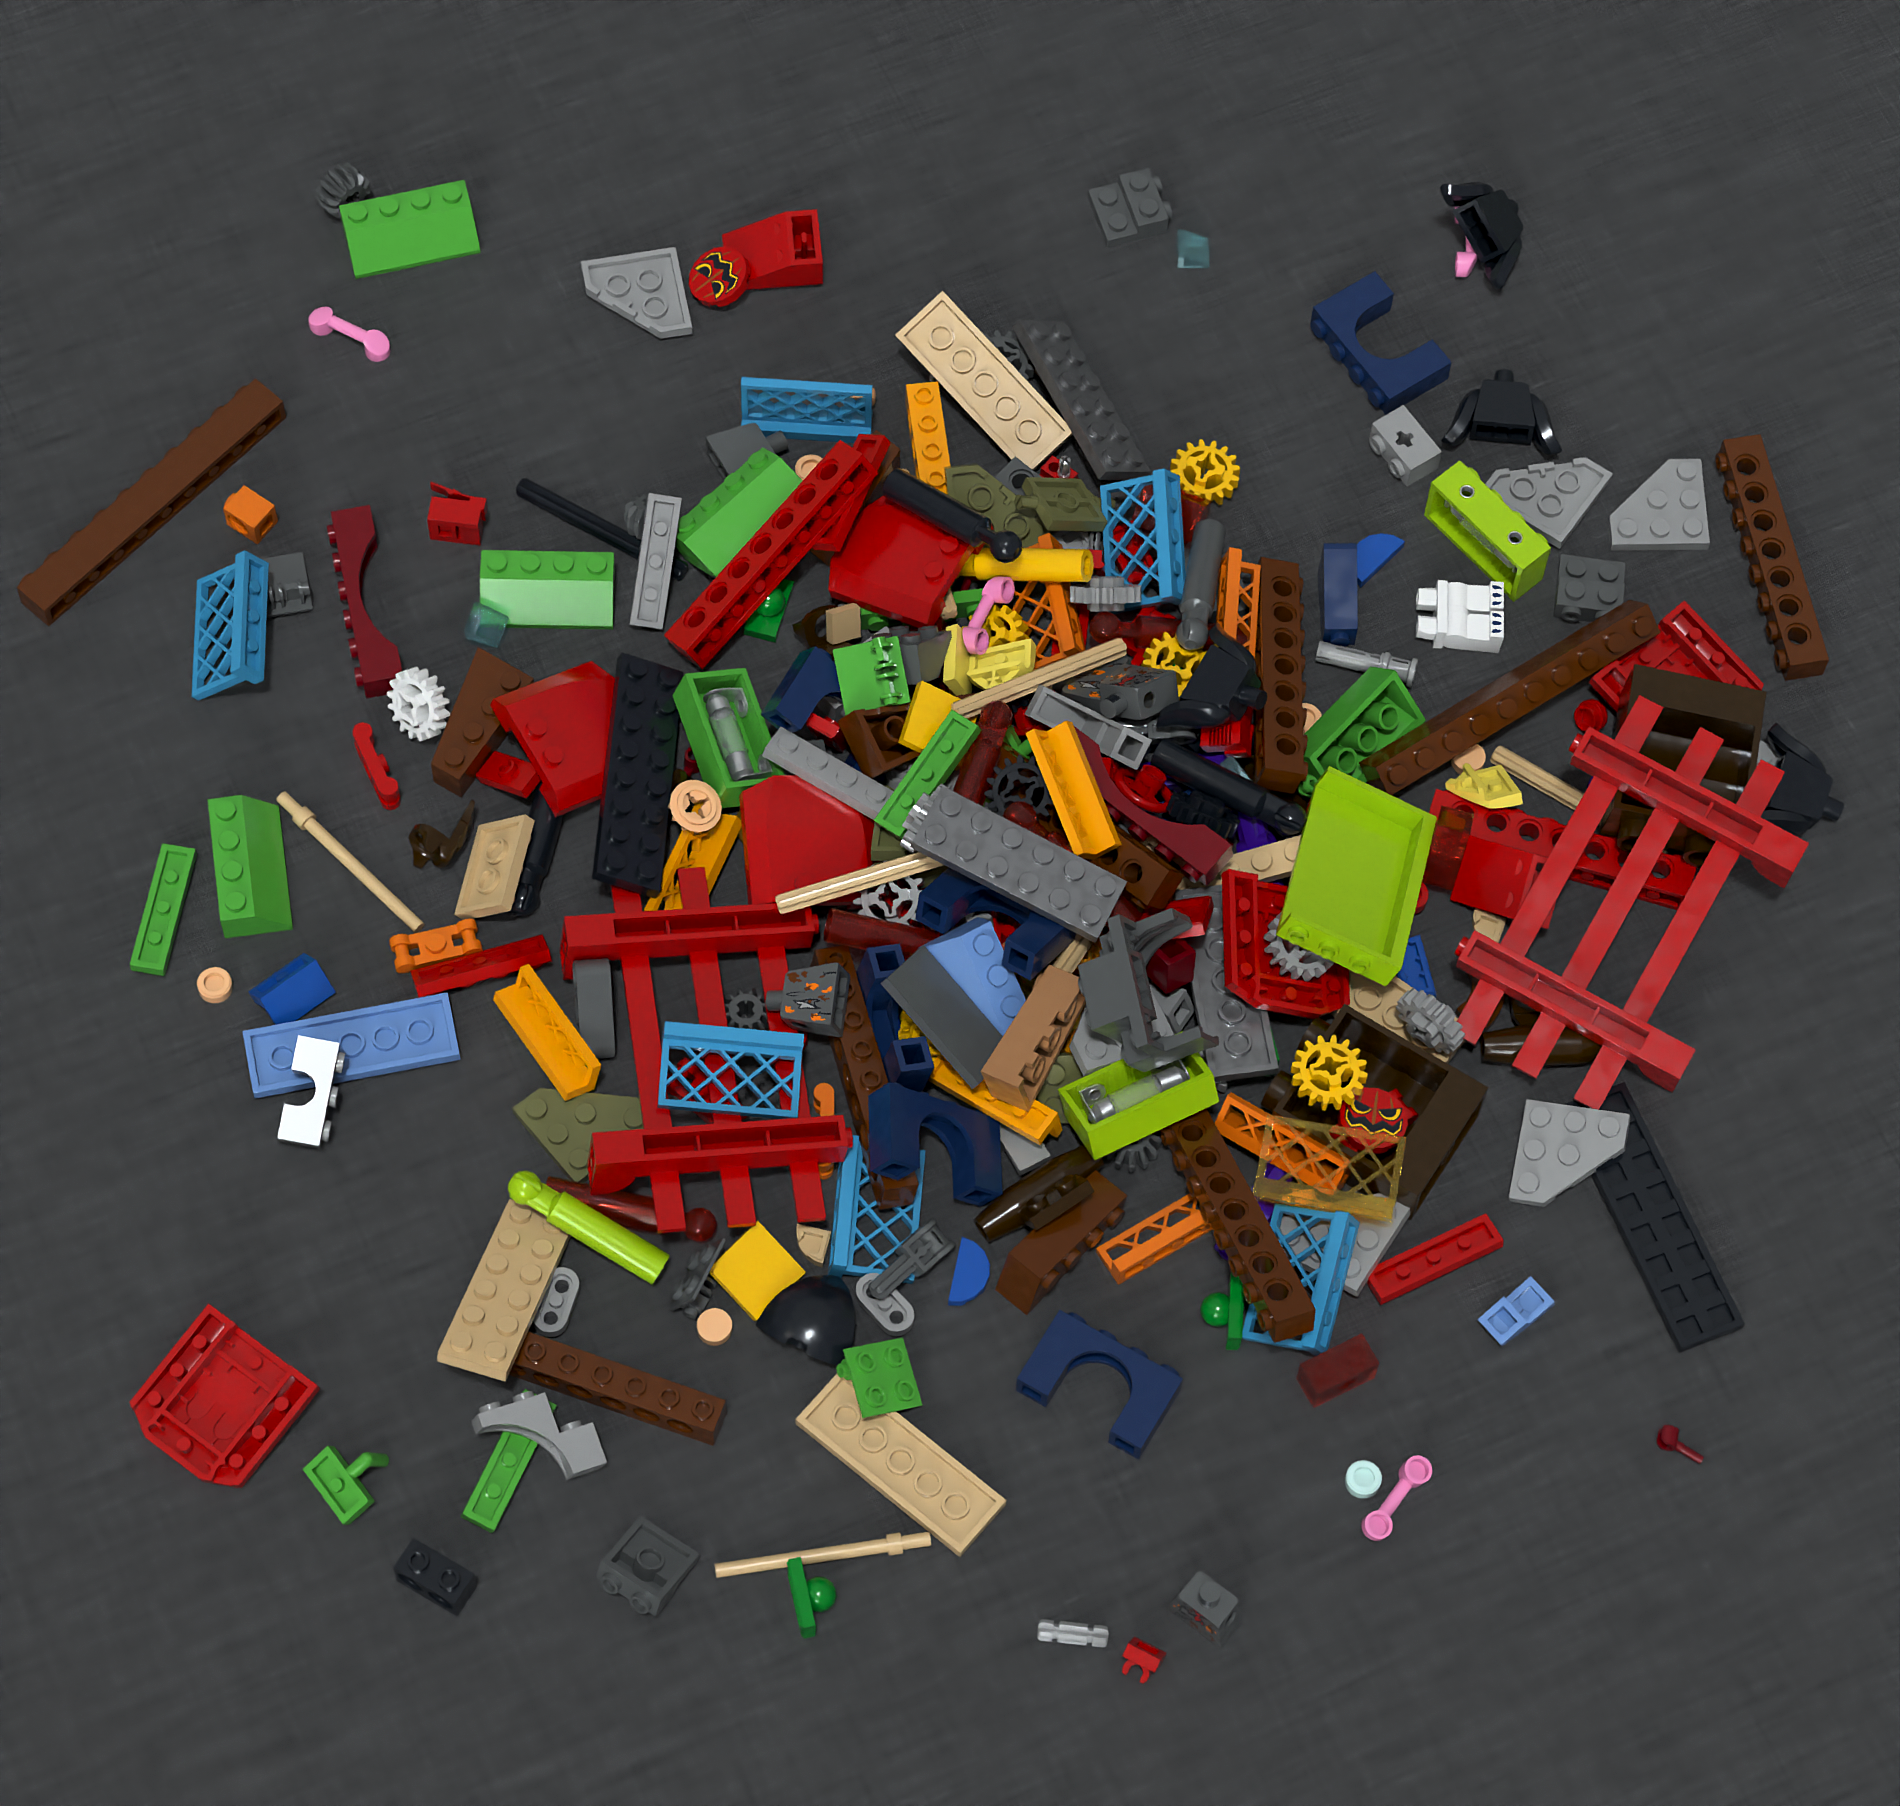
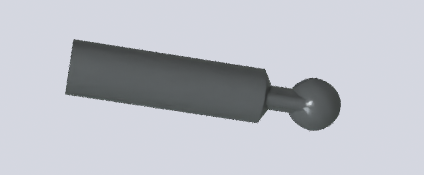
M1204 519L1197 522L1192 535L1180 605L1182 620L1176 630L1177 642L1187 650L1204 647L1209 638L1207 623L1213 614L1226 536L1225 527L1220 522L1212 519Z

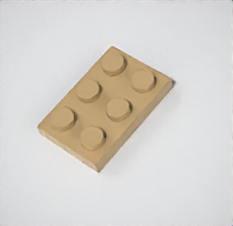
M524 814L478 825L454 915L464 920L511 911L535 820Z

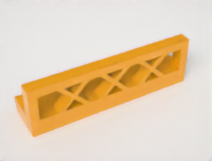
M1064 721L1048 731L1032 729L1027 732L1026 736L1073 853L1081 858L1094 860L1121 846L1122 844L1073 723Z
M704 802L695 803L691 812L695 811L698 814V810ZM721 814L717 824L709 831L695 834L693 831L682 830L663 869L661 891L656 898H649L644 911H657L663 897L665 902L664 910L682 909L678 881L674 886V874L679 868L705 867L708 894H710L742 827L740 818L737 815ZM691 841L692 851L688 858L687 847Z
M529 964L520 967L516 983L496 991L493 1001L565 1101L594 1090L602 1066L532 967Z
M938 1055L933 1061L934 1069L928 1079L929 1082L1034 1143L1041 1145L1048 1134L1057 1138L1063 1129L1058 1112L1039 1101L1034 1100L1029 1112L992 1097L985 1080L971 1089L943 1055Z

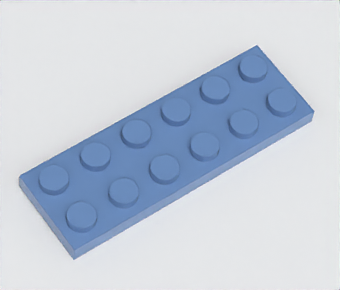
M448 992L242 1031L254 1099L316 1087L315 1082L310 1077L293 1073L291 1070L298 1035L340 1043V1052L346 1053L342 1073H335L333 1084L460 1060Z

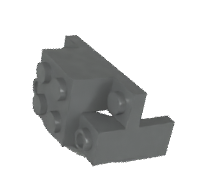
M1170 908L1137 922L1120 914L1108 918L1110 931L1099 936L1102 947L1099 952L1100 957L1078 965L1080 973L1078 985L1085 997L1087 1005L1085 1017L1089 1027L1095 1032L1122 1043L1121 1053L1124 1061L1128 1066L1142 1072H1147L1194 1053L1219 1046V1037H1212L1204 1033L1200 1026L1167 1037H1161L1160 1032H1153L1151 1021L1157 1019L1146 966L1153 954L1164 943L1193 927L1190 917Z

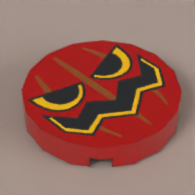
M727 246L716 247L703 253L694 263L689 273L688 285L693 296L704 306H727L736 301L745 292L748 286L746 281L748 274L751 275V268L747 259L737 249Z
M1364 1087L1361 1096L1354 1094L1353 1104L1349 1105L1343 1100L1337 1115L1338 1128L1343 1135L1344 1133L1345 1137L1349 1139L1348 1143L1355 1149L1365 1153L1381 1154L1389 1151L1390 1148H1393L1395 1145L1397 1146L1402 1141L1408 1126L1407 1113L1402 1103L1391 1093L1379 1088Z

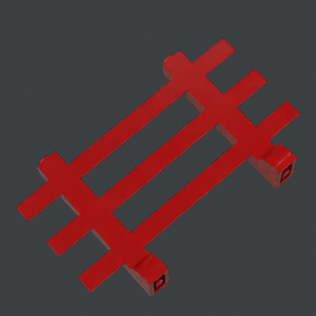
M1641 695L1638 696L1615 739L1590 726L1584 736L1577 733L1568 750L1573 753L1570 764L1593 776V779L1501 943L1474 930L1470 939L1463 936L1454 953L1459 957L1456 967L1479 979L1476 988L1456 1021L1463 1026L1460 1029L1465 1033L1463 1040L1475 1046L1504 993L1541 1013L1512 1064V1067L1537 1079L1565 1026L1602 1046L1573 1100L1588 1108L1598 1110L1626 1060L1638 1065L1640 1071L1647 1078L1673 1093L1696 1049L1647 1022L1739 855L1751 860L1753 867L1765 878L1785 888L1809 845L1803 839L1761 818L1785 771L1761 759L1735 804L1700 785L1724 742V739L1700 727L1675 772L1639 753L1664 708ZM1620 790L1654 810L1562 976H1559L1529 960L1525 955L1615 794ZM1680 822L1712 839L1715 843L1624 1008L1620 1009L1587 991L1586 988L1677 824Z
M705 867L677 869L682 909L642 911L639 893L610 885L614 913L564 916L559 947L563 980L573 979V961L603 958H608L609 961L621 960L643 1129L592 1133L587 1159L591 1196L617 1192L629 1186L635 1180V1177L650 1176L657 1233L686 1231L679 1174L720 1171L727 1227L756 1226L749 1169L789 1166L797 1223L825 1221L826 1213L818 1164L844 1162L848 1148H852L851 1127H845L844 1115L811 1117L803 1063L801 1061L798 1118L742 1122L740 1115L711 1113L713 1124L672 1127L670 1109L657 1108L662 1049L649 958L689 955L698 1024L728 1027L717 954L757 951L768 1030L798 1033L797 1030L791 1029L781 1019L780 1011L767 1010L766 994L769 990H783L785 975L788 972L785 949L811 948L814 934L819 933L818 915L812 914L811 906L786 914H780L776 903L710 907ZM708 1053L703 1057L704 1064L712 1073H715L726 1064V1061L718 1053ZM778 1059L774 1063V1070L782 1080L793 1072L794 1060ZM731 1067L717 1077L729 1092L736 1087L735 1073ZM791 1080L790 1082L787 1083V1085H788V1087L792 1090V1080ZM712 1082L707 1085L710 1103H716L724 1097ZM666 1087V1098H665V1099H668L667 1087ZM781 1088L778 1091L780 1109L790 1110L791 1099ZM736 1093L733 1097L739 1102L738 1093ZM726 1101V1102L724 1103V1104L732 1105L729 1101Z

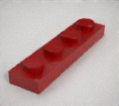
M858 434L852 448L862 453L878 471L891 442L885 435ZM873 480L812 547L813 550L840 552Z
M542 934L411 970L410 972L418 998L441 994L445 990L456 987H470L478 981L489 978H503L511 972L518 971L520 967L527 964L532 969L542 966L543 963L552 960L549 948Z
M1485 1213L1378 1264L1369 1276L1367 1284L1380 1305L1502 1248L1504 1240Z

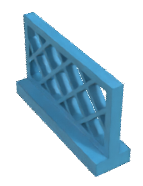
M742 377L741 426L756 423L765 437L782 431L786 439L830 442L841 440L845 443H855L858 434H871L873 385ZM753 390H762L763 392L758 394ZM785 392H795L796 394L790 396ZM818 394H827L829 396L823 398ZM850 396H862V398L855 400ZM774 397L778 399L779 402L773 403L769 399ZM807 399L808 401H810V402H812V403L809 404V405H806V404L802 403V401H804V400ZM841 402L844 406L838 407L835 403Z
M1163 468L1154 470L1153 475L1101 485V510L1108 521L1103 530L1105 576L1124 577V584H1132L1127 578L1137 565L1147 572L1138 584L1141 585V602L1124 604V611L1107 612L1116 614L1166 603L1181 604L1186 571L1180 476ZM1153 484V496L1147 504H1144L1137 496L1144 486ZM1122 491L1127 495V498L1119 509L1115 510L1111 504V493ZM1135 501L1143 510L1135 521L1131 523L1124 517V514ZM1150 514L1155 518V527L1147 536L1139 528ZM1121 520L1130 528L1118 542L1113 538V529ZM1137 533L1145 541L1136 554L1133 555L1125 547L1134 534ZM1153 546L1157 550V559L1149 568L1141 559L1148 549ZM1123 552L1131 560L1120 574L1115 570V561ZM1152 578H1155L1159 582V596L1148 597L1143 591Z
M245 550L235 555L234 564L197 580L191 697L198 701L245 680L253 684L264 681L269 563ZM234 579V587L231 589L229 586ZM217 584L218 586L208 600L209 587ZM225 592L229 594L221 608L218 609L216 606ZM233 608V616L230 619L228 614ZM214 611L216 616L207 629V621ZM223 622H227L228 624L220 637L217 638L215 636ZM232 637V644L229 648L226 645ZM211 641H213L215 645L211 649L208 656L205 658L206 649L210 645ZM224 650L226 654L216 668L214 664ZM230 667V672L232 674L225 676L227 670ZM211 670L214 673L207 685L204 686V680Z
M665 1021L662 1031L657 1108L773 1119L798 1118L804 1034ZM669 1049L684 1050L692 1060L677 1070L668 1060ZM693 1051H699L701 1053L696 1055ZM708 1053H718L726 1061V1064L715 1073H712L701 1061ZM728 1054H732V1055H736V1056H734L733 1058H731ZM743 1056H753L761 1065L750 1076H747L736 1064ZM763 1057H764V1058H771V1059H769V1060L766 1062V1061L763 1059ZM778 1059L794 1060L793 1072L783 1080L771 1067ZM696 1064L708 1078L694 1089L682 1074ZM731 1067L742 1079V1082L729 1092L717 1077ZM669 1069L673 1075L667 1079V1072ZM763 1071H766L777 1083L765 1095L752 1082ZM676 1079L689 1092L681 1100L665 1099L666 1087ZM791 1080H792V1090H791V1089L788 1087V1085H787V1083L790 1082ZM711 1082L724 1095L716 1103H707L699 1095V1092ZM746 1085L759 1098L751 1106H741L733 1097ZM782 1088L791 1099L790 1110L776 1109L768 1099ZM694 1097L697 1102L689 1100ZM726 1101H729L732 1105H728V1104H724V1103H725ZM761 1104H764L767 1108H761L759 1106Z
M852 1135V1148H848L845 1161L838 1162L828 1275L842 1278L843 1274L859 1277L869 1273L881 1274L889 1266L885 1260L895 1254L894 1250L906 1240L904 1239L902 1242H899L888 1228L900 1219L910 1229V1235L919 1228L926 1150H919L920 1168L915 1170L919 1185L913 1203L904 1210L900 1206L892 1207L897 1215L884 1224L872 1210L877 1206L876 1200L868 1205L859 1194L860 1188L870 1182L866 1165L862 1162L863 1153L859 1136ZM861 1172H862V1173L864 1174V1176H865V1178L862 1179V1180H861ZM858 1204H859V1206L863 1209V1210H861L859 1213H857V1212H858ZM910 1211H912L911 1219L907 1215ZM865 1214L878 1227L877 1230L866 1238L856 1227L857 1220ZM881 1233L894 1246L882 1257L870 1244V1241ZM855 1237H856V1238L858 1239L859 1243L854 1246V1244H855ZM862 1247L875 1260L868 1267L853 1265V1255ZM912 1273L902 1283L913 1284L915 1275Z
M1275 1203L1270 1226L1276 1237L1279 1236L1280 1239L1278 1241L1281 1246H1285L1292 1257L1289 1260L1292 1267L1297 1266L1304 1278L1300 1280L1303 1287L1309 1285L1313 1292L1311 1302L1316 1309L1314 1330L1302 1334L1301 1341L1286 1339L1274 1343L1268 1331L1263 1334L1253 1332L1257 1320V1310L1252 1303L1249 1304L1242 1339L1308 1351L1312 1355L1326 1357L1360 1225L1357 1219L1349 1212L1336 1210L1335 1213ZM1283 1214L1296 1216L1300 1226L1284 1236L1280 1229ZM1302 1217L1310 1219L1305 1222ZM1321 1220L1331 1222L1328 1234L1316 1241L1309 1228ZM1305 1232L1312 1245L1296 1255L1289 1242ZM1317 1251L1321 1257L1320 1267L1308 1275L1301 1261Z

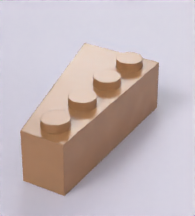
M1048 965L1045 972L1039 974L1029 997L981 1070V1074L992 1097L1029 1112L1086 1003L1085 997L1078 985L1080 977L1052 965Z

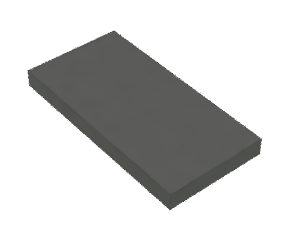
M923 945L891 973L881 985L973 1089L984 1080L981 1070L1003 1036Z

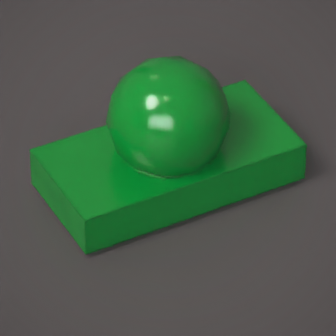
M783 579L747 619L744 635L776 643L794 588V581Z
M1230 1273L1228 1283V1295L1221 1292L1211 1293L1204 1298L1200 1306L1201 1316L1208 1325L1214 1327L1226 1325L1225 1350H1238L1240 1348L1243 1330V1284L1239 1276L1234 1277L1232 1273Z
M801 1557L788 1559L787 1575L801 1637L803 1639L815 1637L816 1625L813 1612H824L830 1609L837 1598V1590L834 1584L825 1577L815 1576L806 1582Z

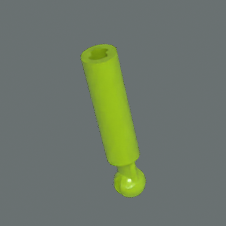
M528 1170L518 1171L508 1183L507 1190L509 1196L516 1203L528 1205L546 1216L547 1222L650 1284L654 1283L670 1257L668 1253L567 1192L559 1193L542 1183L540 1178L533 1172Z

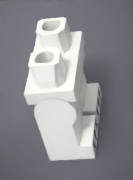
M1438 580L1436 588H1418L1416 610L1433 611V617H1417L1416 637L1433 640V648H1443L1445 646L1451 649L1499 653L1504 638V582L1491 581L1489 586L1467 585L1461 582L1448 583L1445 580Z

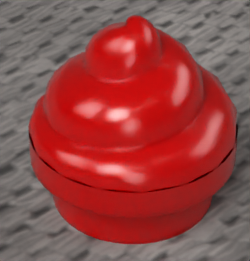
M1588 699L1581 702L1576 708L1574 720L1576 725L1583 731H1586L1589 726L1600 731L1607 723L1608 712L1601 702L1595 699Z

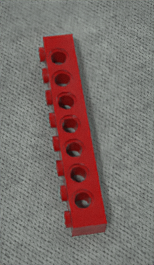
M839 440L664 634V637L681 655L703 669L878 474L877 470L862 453Z
M1436 789L1429 810L1430 814L1437 817L1432 841L1462 850L1465 848L1468 835L1549 857L1554 848L1553 845L1557 843L1566 825L1558 823L1555 819L1531 816L1517 808H1487L1464 799L1449 790ZM1456 817H1464L1468 819L1469 822H1459L1456 819ZM1496 826L1500 828L1502 831L1494 832L1490 830L1488 827ZM1594 833L1568 880L1609 891L1622 868L1619 863H1625L1630 853L1623 851L1617 846V837H1606ZM1521 836H1531L1534 841H1526ZM1589 853L1595 854V855H1597L1600 859H1598V860L1590 859L1589 857H1587L1586 854H1589ZM1661 853L1636 899L1678 910L1693 883L1697 867L1685 862L1683 855ZM1652 872H1659L1663 874L1665 878H1657L1652 874Z

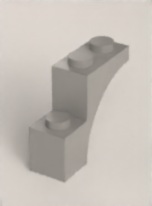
M1040 684L1025 712V715L1051 728L1064 721L1072 722L1077 729L1099 744L1101 753L1135 770L1138 769L1152 741L1130 728L1106 718Z
M533 1391L521 1393L512 1398L513 1403L501 1406L499 1401L487 1404L479 1408L480 1413L471 1421L476 1435L485 1432L504 1431L522 1435L538 1443L553 1456L562 1469L566 1480L600 1470L607 1463L593 1422L582 1425L580 1420L560 1427L561 1432L559 1433L545 1392L535 1396Z

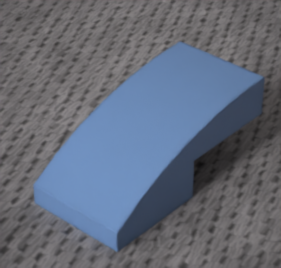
M1530 1276L1506 1298L1503 1296L1478 1318V1321L1503 1346L1555 1305V1301Z

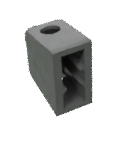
M749 423L706 436V454L723 481L762 447L774 454L788 449V442L782 431L765 437L756 423Z

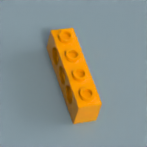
M938 381L906 384L905 407L915 476L947 494L944 467L951 465Z

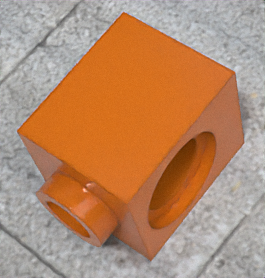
M245 485L237 493H232L227 498L223 507L226 524L257 545L278 522L275 505Z

